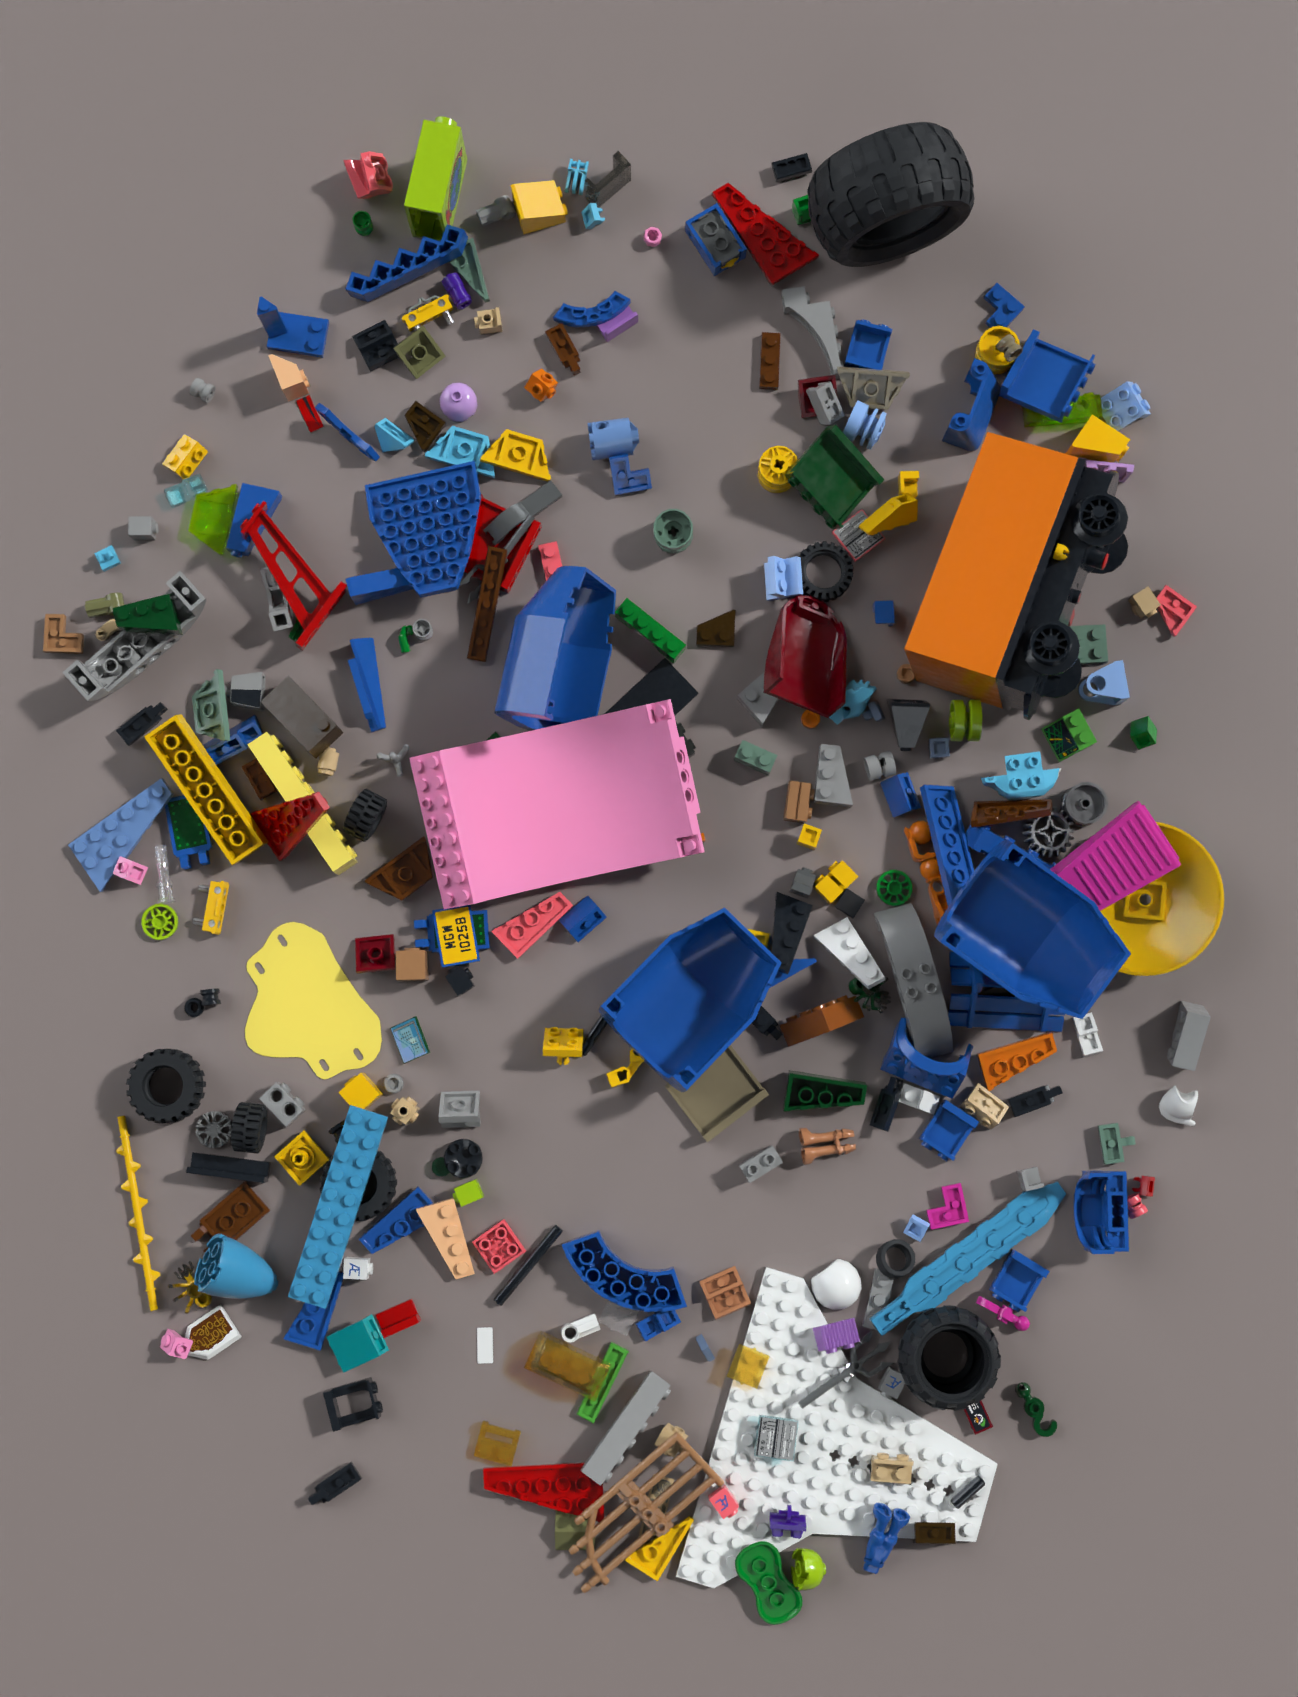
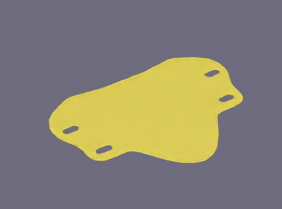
M297 922L285 923L273 930L264 946L248 960L246 965L249 975L258 988L257 997L245 1027V1039L248 1047L262 1056L303 1058L321 1079H329L342 1071L358 1069L370 1064L377 1057L381 1048L380 1020L359 996L340 968L323 934L305 924ZM278 935H283L287 941V946L281 945ZM259 962L265 970L264 974L258 972L255 963ZM355 1048H358L363 1055L362 1060H358L353 1052ZM321 1059H324L329 1066L328 1071H324L319 1063Z

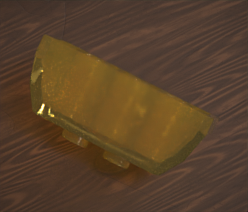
M540 1331L524 1368L592 1401H596L612 1364L546 1332Z

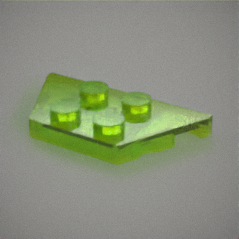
M236 484L223 489H214L208 493L196 494L188 531L220 556L224 555L238 490Z

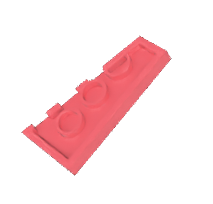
M558 892L491 932L519 959L573 905L561 892Z

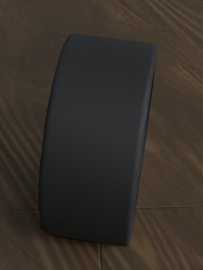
M893 1239L884 1243L878 1249L876 1264L883 1275L898 1279L909 1274L914 1268L915 1253L907 1242ZM890 1248H898L904 1253L906 1264L903 1269L893 1270L888 1266L885 1254Z

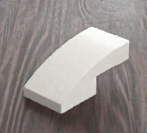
M1092 1012L1087 1013L1083 1019L1073 1017L1083 1057L1103 1052Z

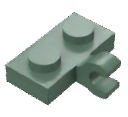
M1118 1123L1098 1125L1104 1164L1125 1162L1122 1146L1135 1145V1137L1121 1138Z

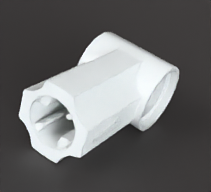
M595 1313L574 1322L566 1323L561 1329V1334L566 1342L571 1343L601 1329ZM569 1327L576 1330L575 1335L571 1338L565 1336V1330Z

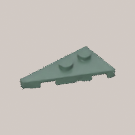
M471 238L467 240L463 254L449 261V263L485 302H490L475 242Z

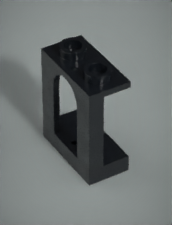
M372 1377L330 1388L323 1392L333 1432L341 1430L342 1427L374 1418L377 1420L381 1417L383 1406L381 1401L377 1400L376 1393H378L376 1381H372ZM361 1390L369 1391L372 1402L370 1408L345 1416L340 1415L336 1397Z

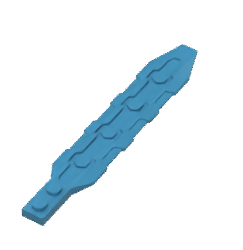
M1055 1182L1045 1185L1043 1188L1021 1193L1009 1202L1006 1208L990 1220H985L976 1227L974 1232L958 1244H953L945 1250L942 1256L909 1277L901 1295L870 1318L881 1336L885 1335L915 1312H922L937 1307L947 1299L948 1295L964 1283H969L978 1276L980 1271L996 1259L1002 1258L1012 1247L1046 1225L1066 1195L1060 1184Z

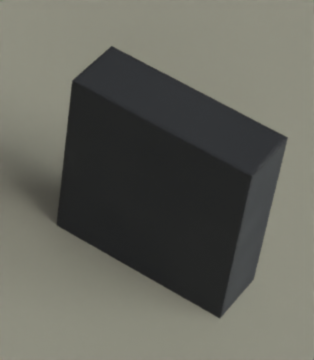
M846 888L835 908L853 919L865 899Z

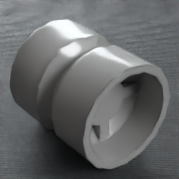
M891 751L880 753L878 757L875 755L864 757V766L869 781L880 779L882 775L885 777L896 775L895 761Z

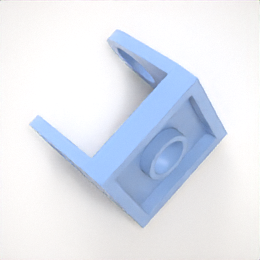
M1123 660L1115 661L1093 672L1087 679L1083 680L1078 688L1081 698L1086 701L1108 705H1120L1129 699ZM1090 683H1093L1097 687V690H1094L1091 687ZM1086 684L1087 690L1095 696H1086L1083 692V686Z

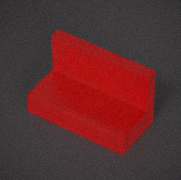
M412 1299L376 1314L382 1329L383 1338L421 1321Z

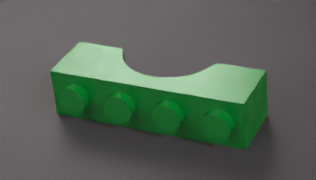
M628 598L615 611V617L629 629H633L645 637L672 663H675L685 651V643Z

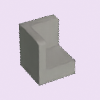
M1038 1167L1017 1171L1021 1190L1030 1191L1044 1187V1183L1040 1180Z

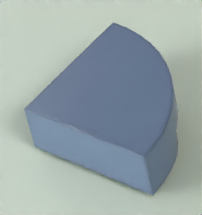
M700 1334L696 1337V1341L705 1358L710 1362L715 1357L703 1335Z

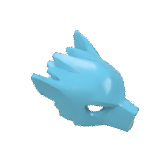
M852 680L846 687V704L829 718L838 725L844 719L860 716L877 688L869 685L870 681L864 684L863 680H860L859 683ZM844 706H848L850 710L844 709Z

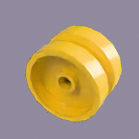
M994 326L986 330L980 337L975 350V358L987 363L994 375L1008 371L1015 362V360L1008 362L1005 359L1004 353L997 349V343L1006 335L1011 334L1015 338V343L1020 345L1015 332L1003 326Z

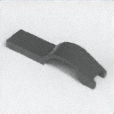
M550 480L523 501L504 510L483 532L485 534L490 533L494 539L492 543L495 546L514 527L522 523L529 514L533 517L537 516L559 500L562 494Z

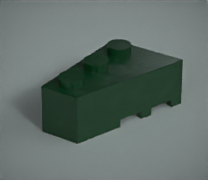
M170 594L112 608L116 626L121 631L183 635L175 601Z

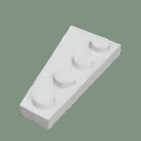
M848 917L814 935V938L830 954H833L843 966H846L868 989L885 981V976Z

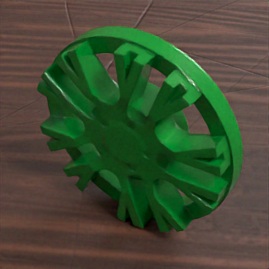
M889 870L883 873L876 884L878 897L884 903L891 906L905 903L912 894L910 878L900 870ZM893 873H896V880H893ZM889 874L890 882H887L883 877ZM900 874L906 878L903 882L898 881ZM880 882L886 883L887 886L880 885ZM908 882L909 886L902 887V884ZM880 888H885L886 893L881 895ZM902 889L909 890L907 896L902 894ZM889 893V898L887 900L884 899V897ZM900 894L904 900L901 901L897 895ZM892 896L896 897V903L890 902Z

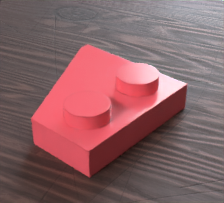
M1165 585L1156 597L1161 604L1157 609L1170 633L1175 637L1197 606Z

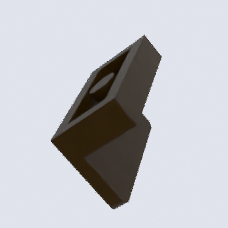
M914 1522L915 1539H913V1543L956 1544L955 1523Z

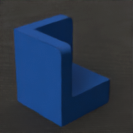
M893 600L874 601L872 609L873 613H875V624L893 626L895 623Z

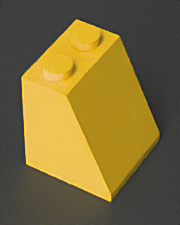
M554 180L510 185L513 203L523 235L566 222L565 215H568L565 203H561L562 192L560 186L556 187Z
M1092 414L1065 454L1094 461L1119 462L1129 449L1127 444L1130 439Z

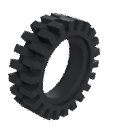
M827 541L822 543L815 542L814 545L810 544L806 549H803L800 556H798L801 557L803 595L814 597L820 601L824 600V602L834 601L837 597H841L849 588L854 574V566L851 563V557H848V552L846 550L843 551L840 545L837 547L835 543L831 542V544H828ZM817 556H829L839 564L841 577L834 586L819 588L809 581L806 568L808 563Z

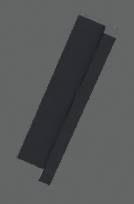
M192 1152L191 1165L187 1167L186 1173L265 1183L268 1182L271 1162Z

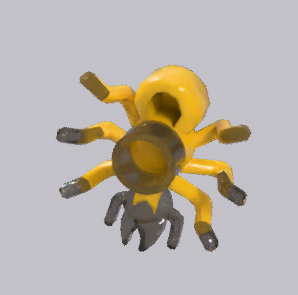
M191 1261L188 1262L191 1270L188 1265L183 1264L184 1270L178 1267L180 1275L176 1271L174 1272L178 1279L187 1280V1283L168 1285L169 1288L188 1287L185 1292L173 1299L176 1302L188 1294L190 1301L186 1307L185 1314L189 1313L194 1299L196 1305L201 1308L209 1306L212 1301V1295L198 1292V1286L194 1285V1278L192 1277L194 1265Z

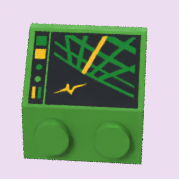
M1079 708L1041 729L1058 762L1081 752L1097 742Z

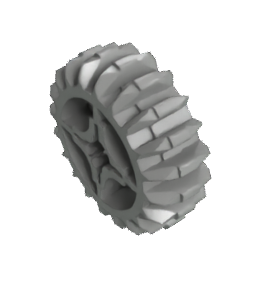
M1053 807L1051 816H1045L1043 828L1034 830L1035 825L1043 817L1026 819L1030 824L1023 825L1028 831H1024L1022 834L1029 837L1024 840L1025 843L1031 842L1028 849L1035 847L1034 851H1041V857H1044L1047 852L1048 858H1052L1053 853L1056 857L1060 856V851L1065 853L1067 851L1065 846L1071 847L1072 844L1068 840H1074L1075 837L1070 835V833H1074L1075 829H1070L1069 826L1074 823L1073 821L1069 823L1066 821L1069 819L1068 815L1062 816L1064 810H1060L1057 813V807ZM1051 818L1057 820L1062 828L1056 827ZM1050 828L1055 833L1047 836L1043 831ZM1063 834L1059 845L1053 847L1054 837ZM1035 836L1042 837L1047 847L1039 843Z

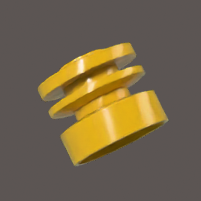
M774 446L762 454L757 477L765 490L771 493H782L792 487L788 483V478L785 474L798 460L794 452L785 446ZM775 465L782 466V469L775 468Z

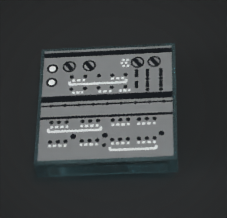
M759 1415L754 1456L794 1461L799 1421Z

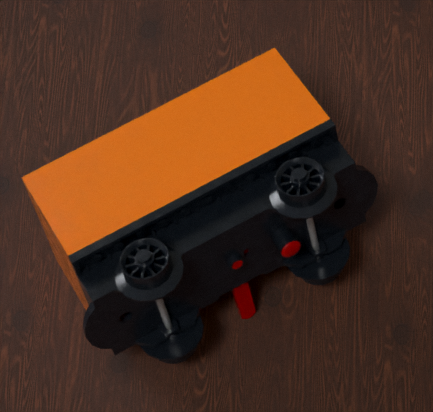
M987 432L904 648L916 681L974 700H980L983 703L1008 711L1011 710V707L1022 710L1026 720H1030L1033 714L1036 713L1041 697L1058 698L1066 696L1077 687L1081 680L1082 667L1078 658L1079 640L1076 633L1069 627L1074 619V607L1080 600L1081 589L1087 574L1090 572L1104 574L1114 571L1122 565L1128 552V542L1124 534L1127 528L1128 515L1125 506L1115 497L1119 482V472L1111 471L1106 473L1087 467L1086 459ZM1058 543L1065 545L1069 549L1068 554L1063 553L1067 558L1062 561L1053 559Z

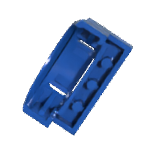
M901 1017L894 1030L890 1047L883 1058L880 1070L953 1099L966 1077L973 1046L968 1044L964 1056L960 1054L956 1062L944 1063L927 1058L919 1053L909 1042L906 1036L907 1021L906 1018Z

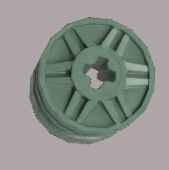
M667 509L656 517L653 525L654 539L663 551L670 554L680 553L690 546L693 539V524L690 517L684 511ZM672 529H675V532H677L675 537L670 534Z

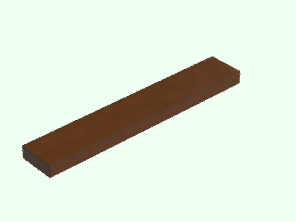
M488 546L467 659L482 662L487 660L508 551L506 549Z

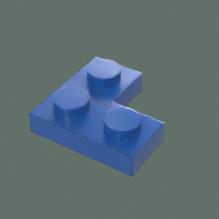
M996 283L984 296V299L996 309L985 324L990 328L994 326L1008 327L1023 311L1025 306L1001 285Z
M628 454L609 457L615 495L652 488L649 468L630 471Z

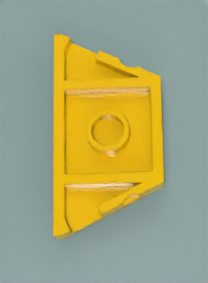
M506 429L480 458V462L549 482L551 479L547 467V458L544 453L543 440Z

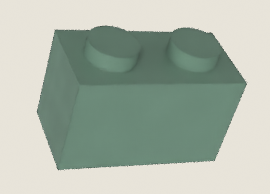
M742 740L734 761L769 776L778 755Z

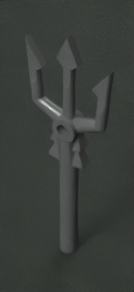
M529 514L504 547V549L508 550L507 556L535 518ZM476 564L460 582V585L470 583L469 579L478 569L484 571L485 565ZM481 582L474 591L470 592L467 604L478 598Z
M872 1329L860 1342L855 1344V1347L850 1348L851 1362L844 1364L842 1368H837V1375L798 1402L802 1409L842 1380L848 1383L849 1379L854 1377L856 1372L870 1378L894 1364L880 1362V1366L870 1372L862 1367L863 1363L877 1353L885 1352L891 1341L879 1343L876 1349L858 1361L855 1350L865 1342L869 1343L873 1332Z

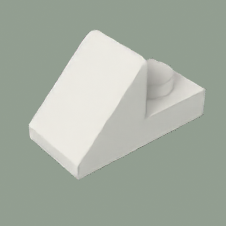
M903 1083L899 1102L934 1115L940 1096Z

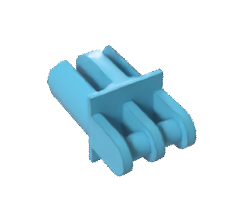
M570 158L565 193H569L571 179L573 178L572 194H576L578 182L581 180L579 195H583L589 161L583 163L581 160L573 161Z

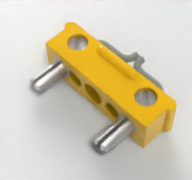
M444 295L440 298L438 296H432L428 299L419 298L418 304L410 307L408 314L402 317V322L406 324L409 332L412 330L416 331L420 326L444 315L448 325L453 324L454 321L449 313L453 310L449 301V295ZM436 298V300L411 312L412 309L420 306L421 301L428 302Z

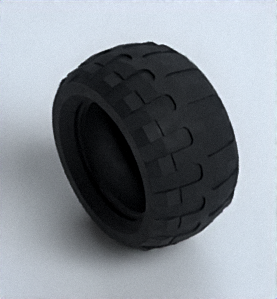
M915 122L902 124L865 136L845 146L826 159L812 176L807 194L809 199V216L816 237L827 251L829 258L847 267H865L882 264L922 250L952 233L970 215L975 199L972 170L962 147L954 138L952 132L935 123Z

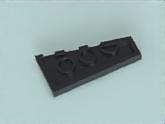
M777 892L775 896L771 953L782 962L778 971L788 974L813 905Z

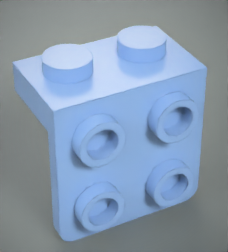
M1129 381L1123 383L1096 402L1106 423L1117 431H1120L1139 418H1146L1151 415L1149 412L1150 405L1140 396L1141 389L1136 383L1134 384Z

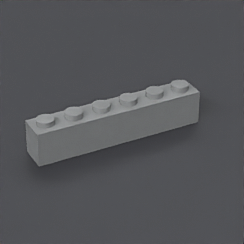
M650 1370L585 1462L581 1472L600 1486L603 1482L606 1484L613 1475L611 1470L614 1466L618 1467L623 1461L625 1450H630L635 1444L636 1440L634 1438L637 1433H642L648 1425L646 1423L650 1415L653 1417L658 1411L659 1406L657 1405L660 1400H665L670 1394L671 1390L669 1387L671 1385Z

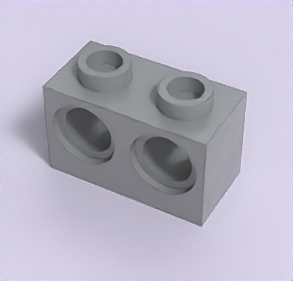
M276 1082L259 1099L288 1127L306 1110L303 1107L305 1104L298 1096L293 1097L290 1093L291 1089L287 1084ZM276 1090L282 1094L280 1101H275L273 1098ZM290 1104L295 1107V1113L292 1116L286 1111L287 1106Z
M770 1145L739 1164V1167L748 1182L751 1183L783 1162L773 1145Z

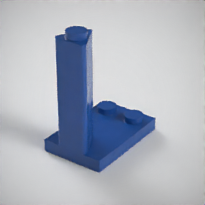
M263 297L259 298L257 315L268 335V349L323 358L329 327L328 319L279 312L277 307Z

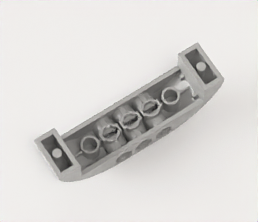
M179 571L166 582L170 590L165 594H170L174 598L182 634L184 635L200 616L206 604V599L187 577ZM121 631L84 664L76 660L62 673L87 701H95L110 695L129 683L172 647L183 635Z
M909 903L873 913L878 932L881 931L913 1042L911 1045L927 1058L953 1052L952 1032L945 1000L930 947L914 907Z

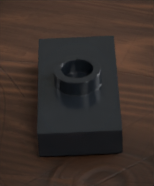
M807 153L772 162L771 164L776 182L812 173Z

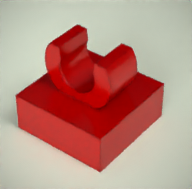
M1134 1177L1133 1180L1140 1182V1187L1132 1188V1190L1140 1192L1139 1195L1153 1197L1155 1177Z

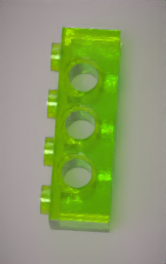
M1092 392L1079 396L1076 403L1072 402L1071 406L1073 407L1069 416H1065L1061 423L1022 406L1024 427L1087 423L1092 414L1101 419L1100 394L1094 395ZM1076 405H1082L1084 411L1079 410Z

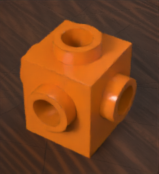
M541 368L532 373L524 388L535 399L542 402L554 396L558 382L551 374Z

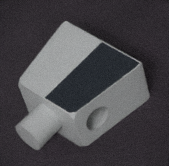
M263 672L232 676L231 685H224L225 695L230 697V702L234 706L264 711V705L261 701L265 698L266 675Z

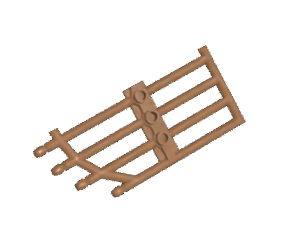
M677 1431L574 1520L577 1525H580L585 1519H588L585 1535L576 1544H573L568 1551L573 1555L586 1545L587 1558L580 1565H577L572 1572L577 1576L590 1565L595 1572V1575L581 1587L583 1593L588 1592L591 1587H594L600 1581L604 1586L609 1583L607 1575L654 1534L659 1538L669 1532L670 1528L674 1526L671 1520L715 1483L718 1487H721L724 1484L722 1478ZM677 1442L683 1451L639 1488L632 1480ZM690 1456L696 1464L651 1501L645 1493ZM703 1470L709 1476L666 1514L658 1508L699 1471ZM617 1494L623 1502L595 1525L598 1509ZM630 1507L636 1516L594 1551L593 1538ZM643 1521L649 1529L601 1569L597 1559Z

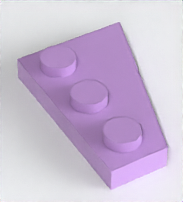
M1086 459L1087 467L1106 473L1111 471L1119 472V482L1123 483L1134 470V465Z

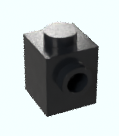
M456 965L447 971L448 975L445 977L457 996H461L475 987L471 980L474 977L468 968L464 969L462 966L458 968Z

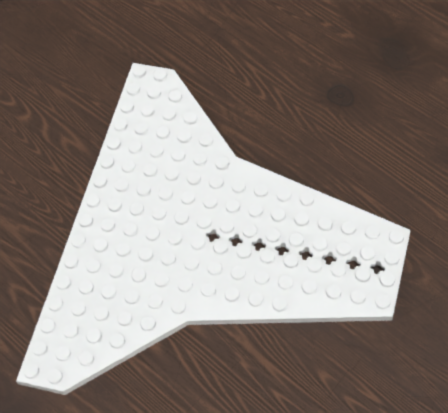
M765 1267L708 1464L722 1478L726 1487L738 1501V1512L731 1518L726 1517L723 1519L708 1497V1495L719 1488L715 1483L699 1496L693 1515L694 1521L690 1526L676 1577L716 1588L738 1575L735 1568L737 1555L744 1548L756 1542H769L781 1552L811 1534L870 1537L869 1534L875 1528L877 1522L873 1514V1507L876 1503L887 1505L892 1513L894 1509L899 1508L905 1510L910 1515L908 1524L901 1528L897 1534L898 1538L915 1539L914 1522L955 1523L956 1541L976 1542L997 1463L893 1399L890 1400L882 1396L881 1392L856 1378V1376L851 1377L848 1383L842 1380L802 1409L798 1404L800 1400L837 1375V1368H842L844 1364L849 1363L840 1347H837V1352L826 1354V1351H818L813 1328L828 1323L805 1280L795 1275ZM760 1417L798 1422L793 1460L755 1455ZM837 1450L840 1457L832 1460L829 1454ZM877 1453H888L889 1457H897V1454L909 1455V1458H912L914 1461L912 1474L915 1481L911 1482V1484L871 1481V1472L867 1465L871 1464L872 1455L877 1456ZM857 1456L859 1463L851 1466L848 1459ZM705 1474L704 1481L709 1477L707 1474ZM979 1475L984 1480L985 1486L959 1509L955 1508L951 1503V1499ZM932 1479L934 1487L927 1490L924 1483ZM951 1485L953 1493L947 1496L943 1489ZM787 1505H791L792 1511H798L799 1515H806V1532L803 1531L800 1539L791 1537V1530H783V1536L781 1537L772 1536L769 1520L770 1512L779 1513V1510H786ZM891 1519L887 1524L884 1533H886L889 1530Z

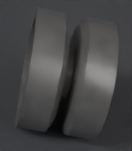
M1082 782L1066 791L1062 796L1060 806L1061 810H1064L1063 816L1068 815V822L1073 821V825L1084 827L1095 823L1104 816L1108 807V800L1104 790L1097 784Z

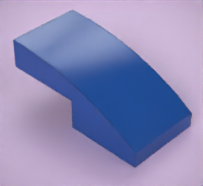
M672 1310L655 1312L635 1324L643 1340L647 1341L681 1323L676 1311Z

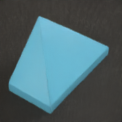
M386 418L374 426L382 452L405 449L415 441V439Z

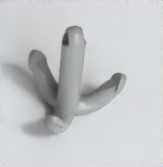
M405 744L398 754L391 752L389 755L379 752L377 753V758L394 763L397 776L401 777L403 770L400 761L407 754L409 745Z

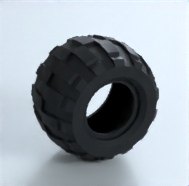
M944 1305L943 1307L930 1308L923 1311L915 1320L913 1319L908 1324L898 1346V1366L904 1383L921 1402L930 1405L932 1408L957 1411L966 1409L967 1406L973 1403L977 1404L985 1398L984 1395L990 1388L993 1389L998 1379V1369L1001 1367L999 1344L987 1323L979 1316L967 1309ZM939 1332H951L958 1335L967 1347L968 1358L964 1368L958 1374L951 1377H940L933 1374L924 1362V1346L933 1335Z

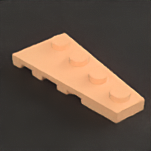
M454 1198L416 1208L418 1215L454 1278L460 1279L475 1274Z

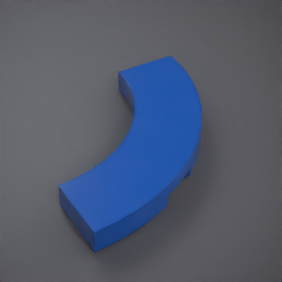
M614 291L610 297L592 308L574 307L563 303L553 318L558 323L572 327L596 326L618 316L628 307L631 300Z
M321 403L316 405V411L329 424L340 431L339 433L350 443L352 442L359 451L373 461H377L380 458L369 444L344 425L330 409Z

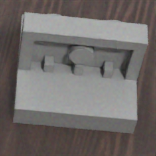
M480 1091L441 1092L439 1123H441V1127H480Z

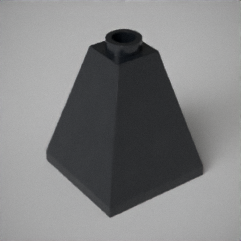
M887 699L897 745L900 747V751H912V748L916 746L930 709V703L926 700Z

